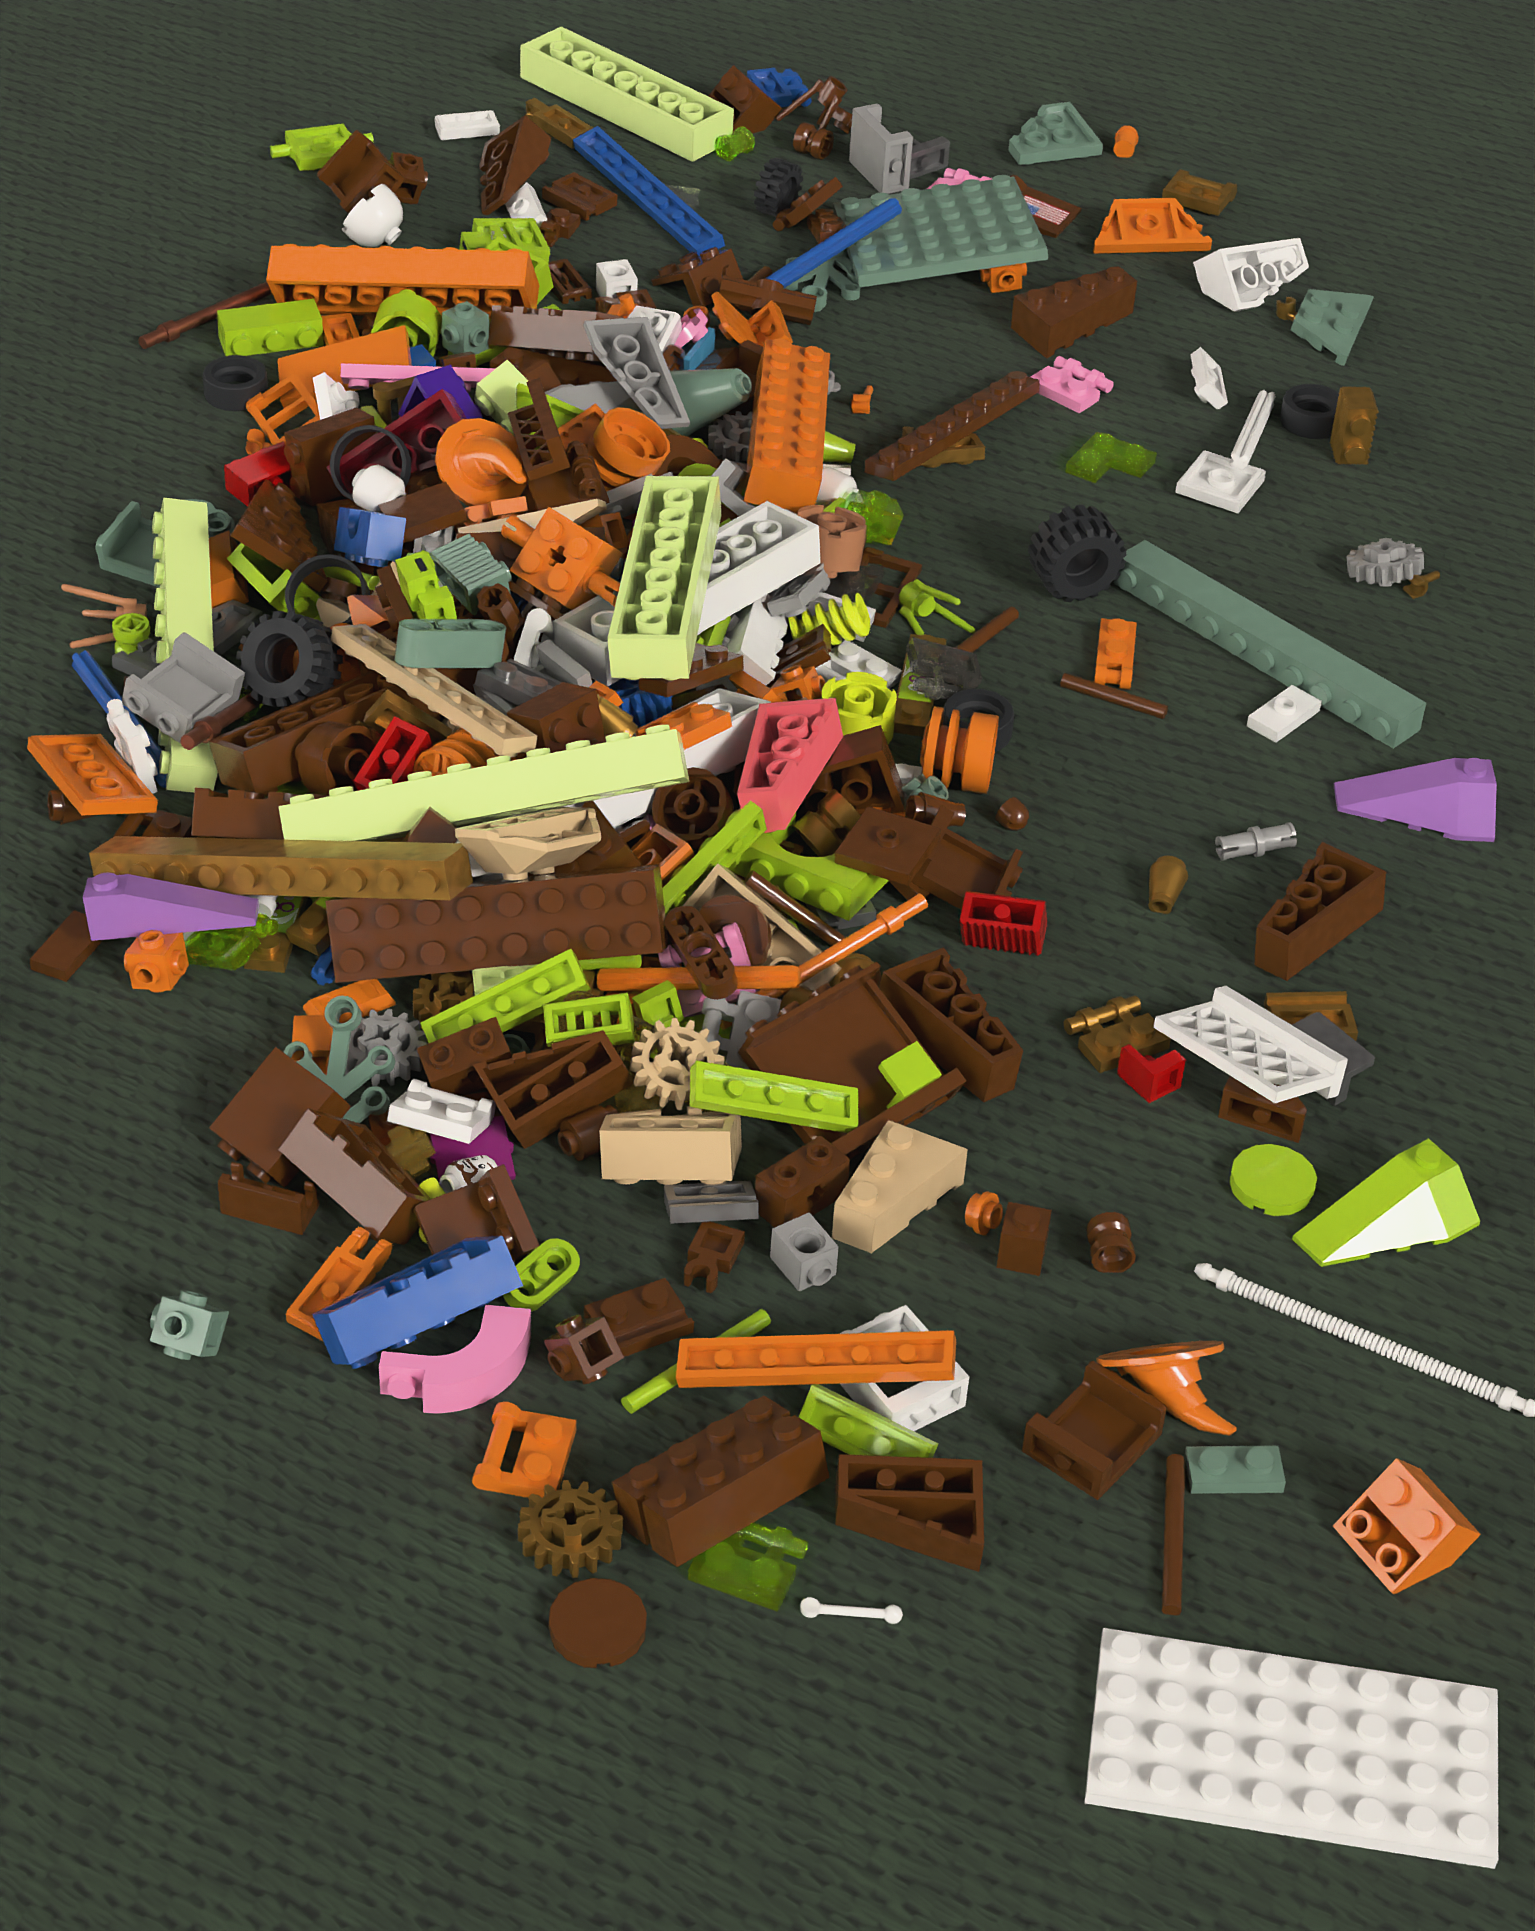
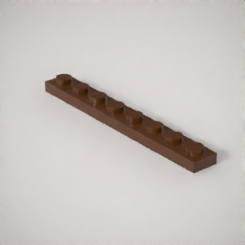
M1020 371L1008 373L1005 377L991 383L990 386L973 394L960 404H956L950 410L936 416L935 419L923 426H919L915 431L899 438L898 441L866 459L865 473L895 481L1039 392L1040 380L1027 377L1026 373Z

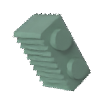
M470 533L430 552L439 580L444 586L447 585L449 591L471 614L476 615L479 611L477 607L479 604L477 594L484 586L489 587L499 583L506 587L510 593L509 582L511 581V574L507 565L503 561L498 562L491 556L487 545L484 542L478 543V541H475Z

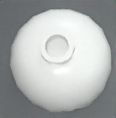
M380 184L371 190L375 196L368 200L362 198L343 223L345 227L342 228V231L354 242L365 247H377L384 242L390 245L402 232L398 228L403 220V208L400 200L385 184Z

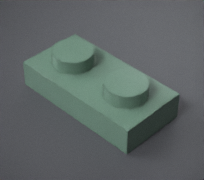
M1278 1446L1186 1447L1184 1458L1191 1494L1284 1492L1286 1481Z

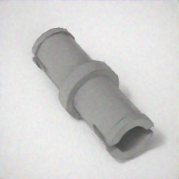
M1291 822L1260 829L1259 826L1249 827L1247 832L1217 836L1215 845H1221V847L1216 848V852L1221 861L1253 854L1254 857L1263 856L1265 851L1295 847L1297 838H1290V836L1296 835V831Z

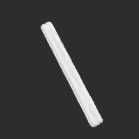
M1262 390L1258 393L1231 453L1232 458L1229 464L1232 468L1238 466L1243 470L1248 466L1273 409L1276 397L1273 392L1267 393L1265 390Z

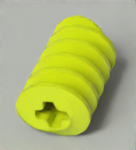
M858 592L853 603L847 594H843L842 606L840 607L835 599L831 598L828 600V611H825L821 603H816L815 615H812L807 608L802 613V619L800 620L797 615L788 617L793 640L822 624L825 625L831 634V644L836 646L840 645L843 639L853 641L856 638V634L859 637H865L870 631L869 613L862 596Z

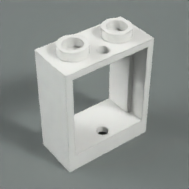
M904 1305L891 1312L882 1313L874 1320L853 1330H845L840 1334L929 1330L907 1305ZM955 1361L954 1380L923 1381L889 1398L876 1383H841L840 1385L856 1403L915 1431L965 1407L969 1376Z

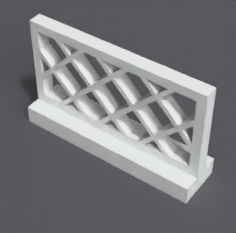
M1228 986L1215 988L1211 1002L1156 1016L1153 1027L1273 1103L1314 1091L1326 1099L1339 1095L1348 1061L1346 1057Z

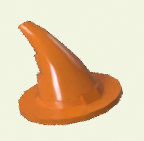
M481 418L462 419L448 427L437 443L435 463L439 478L442 482H447L457 499L467 506L488 504L490 501L520 497L527 486L528 476L522 467L524 464L515 436L498 423Z
M1192 1341L1152 1345L1111 1352L1096 1358L1097 1363L1103 1367H1116L1121 1376L1129 1374L1145 1393L1153 1395L1159 1402L1163 1403L1168 1413L1200 1431L1228 1436L1237 1431L1236 1426L1204 1404L1207 1402V1399L1196 1381L1202 1379L1198 1365L1200 1357L1222 1352L1224 1350V1342Z

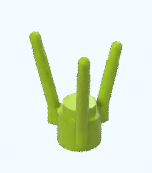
M919 579L906 584L899 594V603L903 607L899 610V613L907 619L916 635L925 634L914 616L925 617L930 615L933 610L967 632L975 633L974 627L935 602L934 599L935 597L945 602L959 605L961 603L959 598L927 586Z

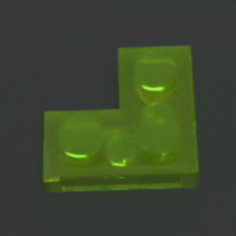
M1096 432L1066 463L1065 473L1096 483L1110 468L1141 478L1154 465L1157 453L1144 449L1141 445L1130 444L1116 439L1110 434Z

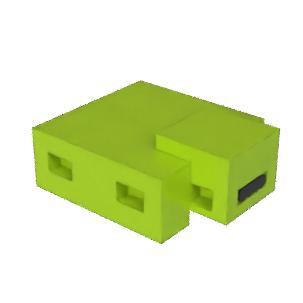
M474 218L472 232H461L459 250L487 248L497 236H500L549 262L550 248L534 218Z
M421 551L395 560L401 591L408 602L414 619H457L453 596L447 585L443 586L435 571V564L429 553Z

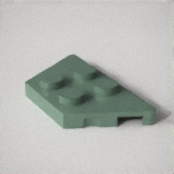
M1308 289L1293 321L1291 331L1300 338L1307 340L1320 352L1326 347L1337 355L1336 363L1345 365L1374 296Z

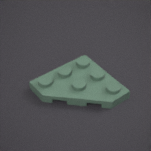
M1071 102L1042 105L1038 110V115L1035 118L1031 117L1021 127V133L1018 136L1014 135L1009 140L1008 151L1019 165L1102 155L1103 143Z

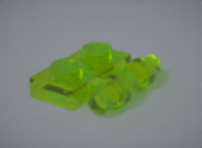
M258 913L256 926L195 931L184 941L188 962L194 965L236 970L248 962L251 953L261 944L258 938H264L267 935L277 933L278 922L270 919L265 914Z
M753 1522L697 1555L688 1569V1580L778 1612L796 1576V1565L783 1561V1558L787 1554L803 1560L809 1542L792 1536V1530L777 1526L774 1530ZM747 1540L768 1549L763 1554L743 1547V1544Z

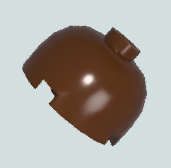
M692 767L687 768L690 782L660 787L656 790L652 803V813L655 824H659L686 841L692 849H699L707 838L714 837L725 826L727 819L733 813V801L724 783L713 773L706 769Z

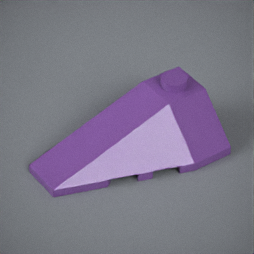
M1451 758L1334 782L1333 788L1337 810L1340 812L1380 822L1391 819L1409 824V829L1421 831L1423 827L1443 832V837L1453 840L1494 842L1497 783L1491 760Z
M101 873L95 877L88 878L83 894L91 941L139 937L140 934L150 930H158L163 934L256 926L259 911V901L256 898L131 874Z

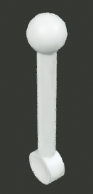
M812 1597L805 1598L800 1605L801 1613L809 1618H813L818 1614L882 1618L890 1624H897L903 1616L901 1608L897 1605H889L885 1609L820 1604L817 1599Z

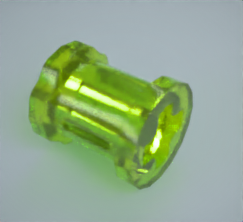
M746 127L737 128L729 136L721 135L715 141V149L718 156L727 162L734 160L736 155L742 152L745 154L752 152L755 145L754 136Z

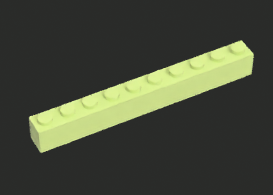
M163 498L161 512H154L152 533L158 534V537L154 539L153 559H159V562L155 563L154 584L160 585V588L156 589L154 609L161 611V614H157L155 624V636L161 637V641H158L156 649V663L160 664L172 655L174 641L183 632L214 651L207 503ZM159 730L158 744L165 746V751L162 750L160 754L159 773L167 774L166 790L195 793V788H209L214 791L218 770L209 743H200L191 750H187L179 742Z
M657 725L646 728V735L630 738L628 732L616 733L606 736V743L590 745L589 740L575 741L566 744V750L551 753L550 748H540L526 752L527 758L511 761L510 756H499L487 759V766L471 768L469 763L457 764L447 767L448 773L432 776L431 771H423L409 774L407 776L408 781L393 784L392 779H381L369 782V789L353 791V787L329 790V797L314 799L313 794L294 796L290 798V804L279 806L284 840L381 842L405 837L429 806L459 827L690 782L682 737L677 729L670 730L669 725Z

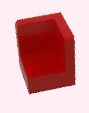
M1127 1044L1121 1047L1117 1074L1148 1103H1151L1181 1088L1186 1059L1176 1050L1157 1059H1154L1151 1055L1143 1057L1133 1046Z

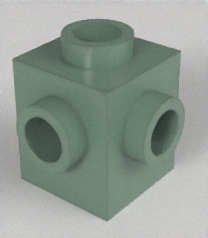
M468 301L459 303L455 307L442 312V347L453 354L471 351L475 355L489 349V314Z
M181 1290L179 1296H162L161 1302L155 1306L151 1315L150 1327L153 1331L150 1341L165 1346L164 1354L179 1359L190 1360L191 1355L198 1357L216 1356L229 1311L206 1304L207 1296L188 1290Z

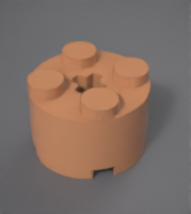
M809 505L800 508L798 516L819 525L820 561L824 564V570L828 577L836 578L838 572L859 571L867 532L865 518L854 511L841 507H835V513L823 512L824 505Z

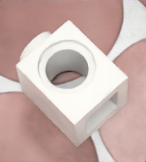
M627 259L596 263V290L600 297L616 298V293L637 290L638 279Z

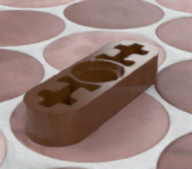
M679 906L672 909L664 920L669 941L703 995L707 998L718 1000L733 994L738 986L734 965L699 910L692 906ZM686 924L688 928H691L692 933L687 936L682 925ZM700 947L711 949L703 957H693L690 955L695 949ZM715 968L720 980L711 977L709 971Z

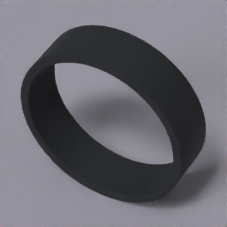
M365 425L351 429L338 440L331 454L330 471L336 487L345 497L354 501L352 494L347 490L341 479L340 460L342 453L355 437L367 432L384 433L396 443L402 457L400 478L403 480L406 488L411 475V458L406 445L394 433L378 426Z
M330 554L319 555L304 561L293 571L286 585L285 602L288 611L295 613L294 598L298 586L310 573L324 567H341L354 573L360 579L362 595H370L369 587L360 570L348 559ZM351 616L342 623L353 625Z

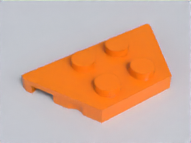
M1175 198L1114 199L1109 215L1105 218L1101 232L1094 242L1093 254L1210 251L1212 239L1208 235L1203 237L1196 229L1197 222L1191 215L1184 212L1182 205Z

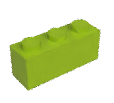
M314 299L217 310L219 339L225 356H247L324 346L322 317Z

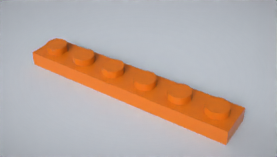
M954 1330L680 1339L676 1381L679 1388L949 1381L955 1378L956 1337Z

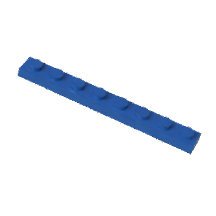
M596 126L573 139L575 150L690 253L696 251L698 256H700V253L713 247L720 249L725 246L723 236L600 127Z

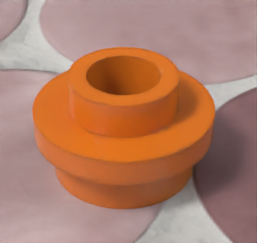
M989 1191L983 1194L975 1193L968 1201L965 1210V1223L968 1227L973 1228L975 1233L986 1235L990 1229H996L1000 1224L1003 1207L999 1203L997 1194Z

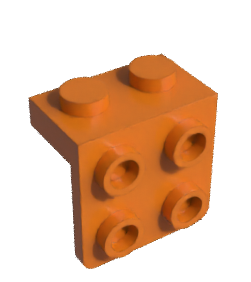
M716 291L711 295L715 305L712 310L721 322L718 327L728 340L735 339L739 345L749 340L762 347L764 346L765 338L771 340L785 339L791 342V344L793 343L781 309L773 300L747 320L719 292Z

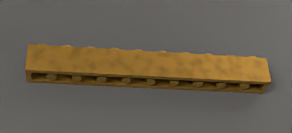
M115 836L89 852L94 877L101 873L131 874L238 895L450 901L473 883L469 854L461 843Z

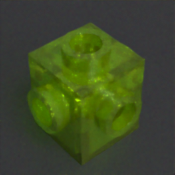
M858 490L854 501L849 502L847 509L865 518V525H867L866 543L875 541L891 546L904 517L897 499L890 498L887 494L877 490H872L871 493Z

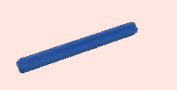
M896 198L888 199L765 279L777 281L784 288L901 214L902 207Z
M84 650L80 654L74 653L72 656L74 660L72 667L108 714L107 703L113 699L122 701L121 694L88 651ZM123 705L124 709L129 711L134 725L141 724L146 731L150 746L145 747V749L153 758L158 770V774L153 777L161 787L166 788L167 774L159 773L162 749L136 714Z

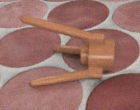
M62 584L61 589L66 592L120 605L116 606V611L85 609L82 611L83 616L115 619L123 614L137 613L147 617V604H137V599L121 598L68 584ZM113 633L72 641L70 647H86L116 641Z

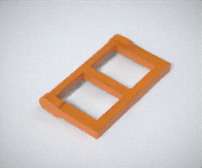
M295 372L263 394L260 392L248 400L245 405L247 411L253 416L272 445L282 441L286 445L285 436L279 439L274 429L308 406L315 414V417L302 426L320 420L317 402ZM295 387L301 397L266 420L261 411Z

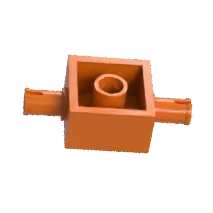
M550 507L547 508L535 529L514 515L505 521L517 530L513 531L503 525L501 530L502 536L523 548L509 571L571 610L595 598L597 595L615 607L617 596L613 592H619L620 582L609 575L621 558L622 552Z

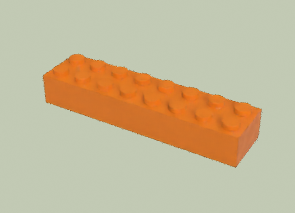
M285 244L283 246H271L266 278L277 303L314 299L320 314L325 315L344 313L364 315L365 313L377 312L379 306L386 298L398 294L402 290L409 289L414 291L416 295L430 301L441 315L442 312L455 307L457 304L468 301L489 314V318H491L492 305L537 309L539 282L529 251H522L520 249L495 251L486 248L458 250L453 247L426 249L416 246L410 249L390 246L362 248L357 245L330 247L319 244L315 247Z
M765 338L756 374L744 502L761 505L769 501L798 514L800 508L816 504L822 482L830 353L824 352L821 348L815 346L801 347L793 345L785 339L771 340Z

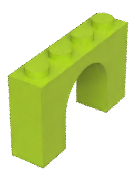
M796 813L785 830L763 833L728 868L733 873L746 877L751 870H754L788 896L847 921L889 881L836 864L835 854L824 857H805L793 854L780 847L783 840H786L795 831L793 824H795Z

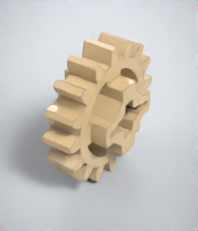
M672 1018L671 1025L667 1028L661 1021H656L653 1033L644 1029L641 1032L640 1042L634 1043L631 1054L634 1057H632L630 1063V1071L637 1072L634 1085L647 1086L644 1095L646 1099L653 1097L655 1094L660 1096V1107L664 1108L668 1100H673L677 1110H682L684 1100L690 1101V1067L695 1061L724 1064V1056L717 1055L720 1047L719 1041L708 1043L707 1038L710 1030L705 1028L697 1033L694 1031L695 1024L692 1020L687 1023L686 1027H680L678 1019ZM657 1048L658 1053L654 1057V1061L650 1062L649 1056Z

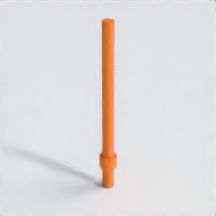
M919 893L896 908L889 906L876 915L877 919L799 965L801 974L800 984L884 933L891 935L904 927V921L928 907L925 897ZM760 989L755 994L777 999L790 989ZM721 1020L720 1028L722 1030L732 1026V1022Z

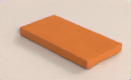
M402 325L278 358L279 382L295 372L315 401H317L313 377L325 372L335 382H340L346 391H358L360 389H351L349 384L343 383L341 379V363L412 366L409 335L406 326ZM295 387L282 395L280 401L283 408L298 400L301 395Z
M101 734L35 735L28 737V751L81 815L156 813L158 799Z

